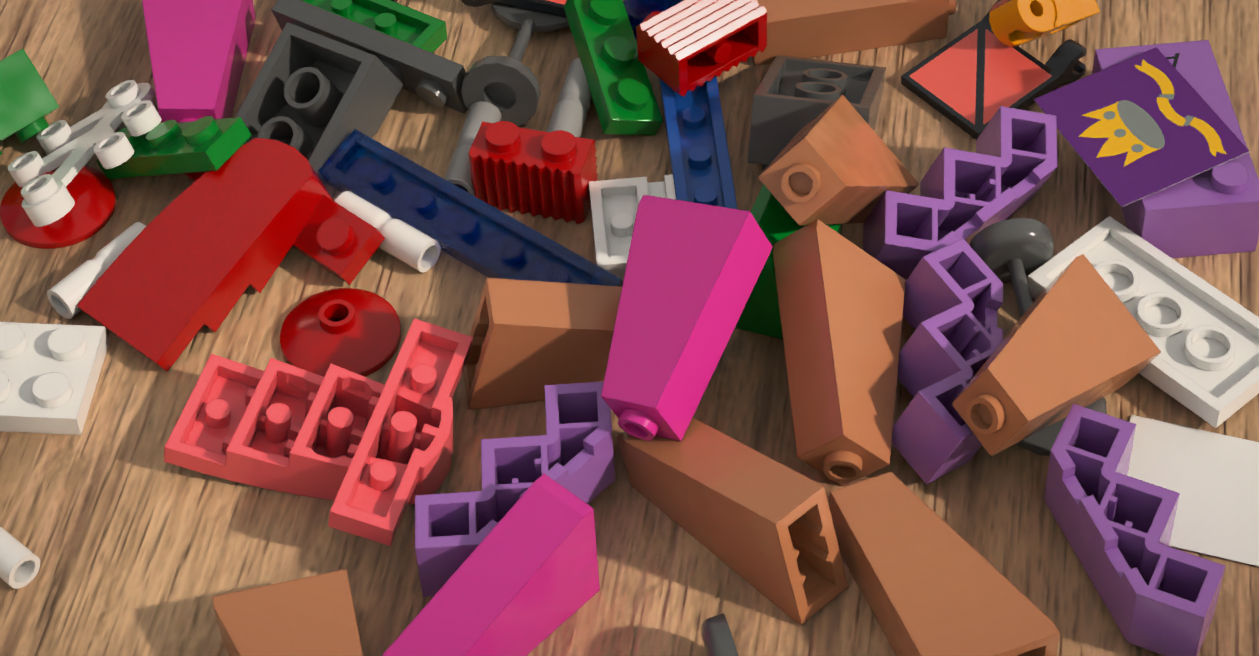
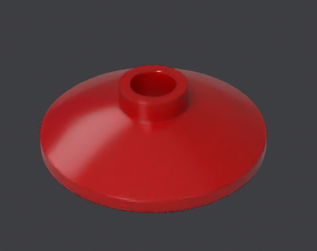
M85 165L66 187L73 197L75 205L61 219L46 226H34L21 205L24 200L21 195L23 187H19L16 182L11 185L2 198L0 218L6 232L21 244L40 249L63 248L80 243L99 232L114 213L116 196L113 185L108 177L99 170ZM57 167L56 169H54V170H52V171H50V172L44 173V174H42V175H45V174H50V175H52L59 167Z
M356 288L331 289L305 299L288 314L280 331L281 349L287 363L325 377L330 364L364 377L383 367L393 357L401 340L400 320L393 306L375 293Z

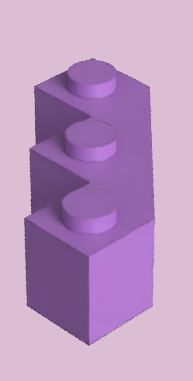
M1000 106L976 140V153L945 147L942 149L920 182V196L885 190L863 223V250L907 281L923 256L961 239L970 244L974 236L985 227L1009 218L1034 198L1057 168L1056 116Z
M964 239L923 256L905 283L903 317L915 331L899 353L897 378L914 398L893 426L892 444L926 485L968 463L982 446L981 442L952 406V403L1003 341V329L997 327L998 309L1003 304V283Z
M604 381L544 385L547 435L481 439L482 491L415 495V552L423 597L435 596L534 481L544 473L586 504H589L615 481L611 408L601 397Z
M1073 404L1051 448L1044 500L1126 641L1164 656H1198L1215 614L1226 566L1169 547L1180 493L1127 476L1136 424Z

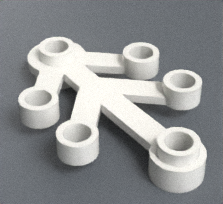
M135 80L124 81L108 91L105 96L107 102L102 109L69 127L66 120H59L49 124V127L39 132L36 136L47 156L41 158L37 151L28 152L15 159L8 166V171L19 187H23L21 195L24 200L21 205L34 226L42 227L49 225L70 212L75 205V201L66 187L94 154H96L105 169L121 165L134 154V149L123 132H114L117 128L121 130L127 127L131 136L135 137L143 135L159 125L162 119L156 110L157 106L153 101L155 92L149 83L137 84ZM57 167H59L52 175H50V174L42 175V174H44V173L50 172V171L56 169Z

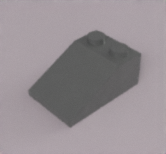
M287 22L235 117H241L252 135L244 144L254 138L278 140L295 147L309 161L323 185H325L378 133L403 83L377 56Z
M777 55L753 95L748 163L762 164V169L765 170L803 127L841 95L845 96L875 131L885 82L886 67Z

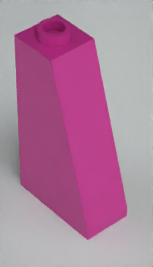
M142 0L157 106L162 119L161 123L167 120H176L177 123L191 122L206 116H212L214 119L231 118L256 19L253 0Z
M649 195L642 196L637 208L601 393L603 400L619 418V427L626 433L647 441L653 440L655 436L682 441L773 248L750 211Z
M545 473L541 475L382 656H527L600 591L594 509Z

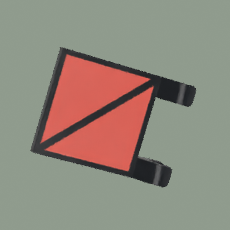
M989 10L985 17L976 25L901 76V84L977 140L1000 106L1024 110L1035 102V98L1047 94L1059 84L1071 83L1080 79L1085 74L1086 66L1079 59L1086 55L1087 49L1078 42L1069 39L1056 49L1044 65L1019 46L1010 47L1000 42L991 30Z

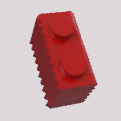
M683 0L663 12L654 11L641 24L636 26L638 60L675 92L685 96L688 90L693 92L697 85L702 87L706 80L711 82L715 75L720 77L723 71L728 72L732 65L737 67L740 61L746 62L749 56L755 57L758 51L764 52L767 47V11L764 5L759 6L757 0Z
M482 121L468 152L471 181L475 191V205L477 207L486 205L488 209L497 207L499 211L508 209L510 213L518 210L521 215L529 212L532 217L540 214L544 219L552 216L555 221L563 218L566 223L574 220L577 225L585 222L591 207L589 181H597L598 173H596L597 157H595L596 140L574 137L570 132L563 130L544 132L520 128L508 121L495 123Z

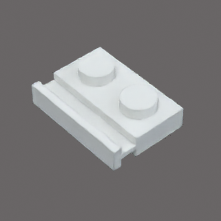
M673 174L664 175V181L647 183V177L589 181L598 282L624 280L638 204L643 195L676 200Z

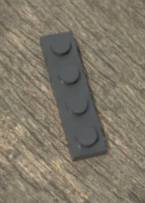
M278 0L271 9L282 31L288 22L375 55L403 83V89L417 94L425 103L435 108L447 106L464 114L468 108L464 104L461 93L463 79L466 75L463 65L301 0Z

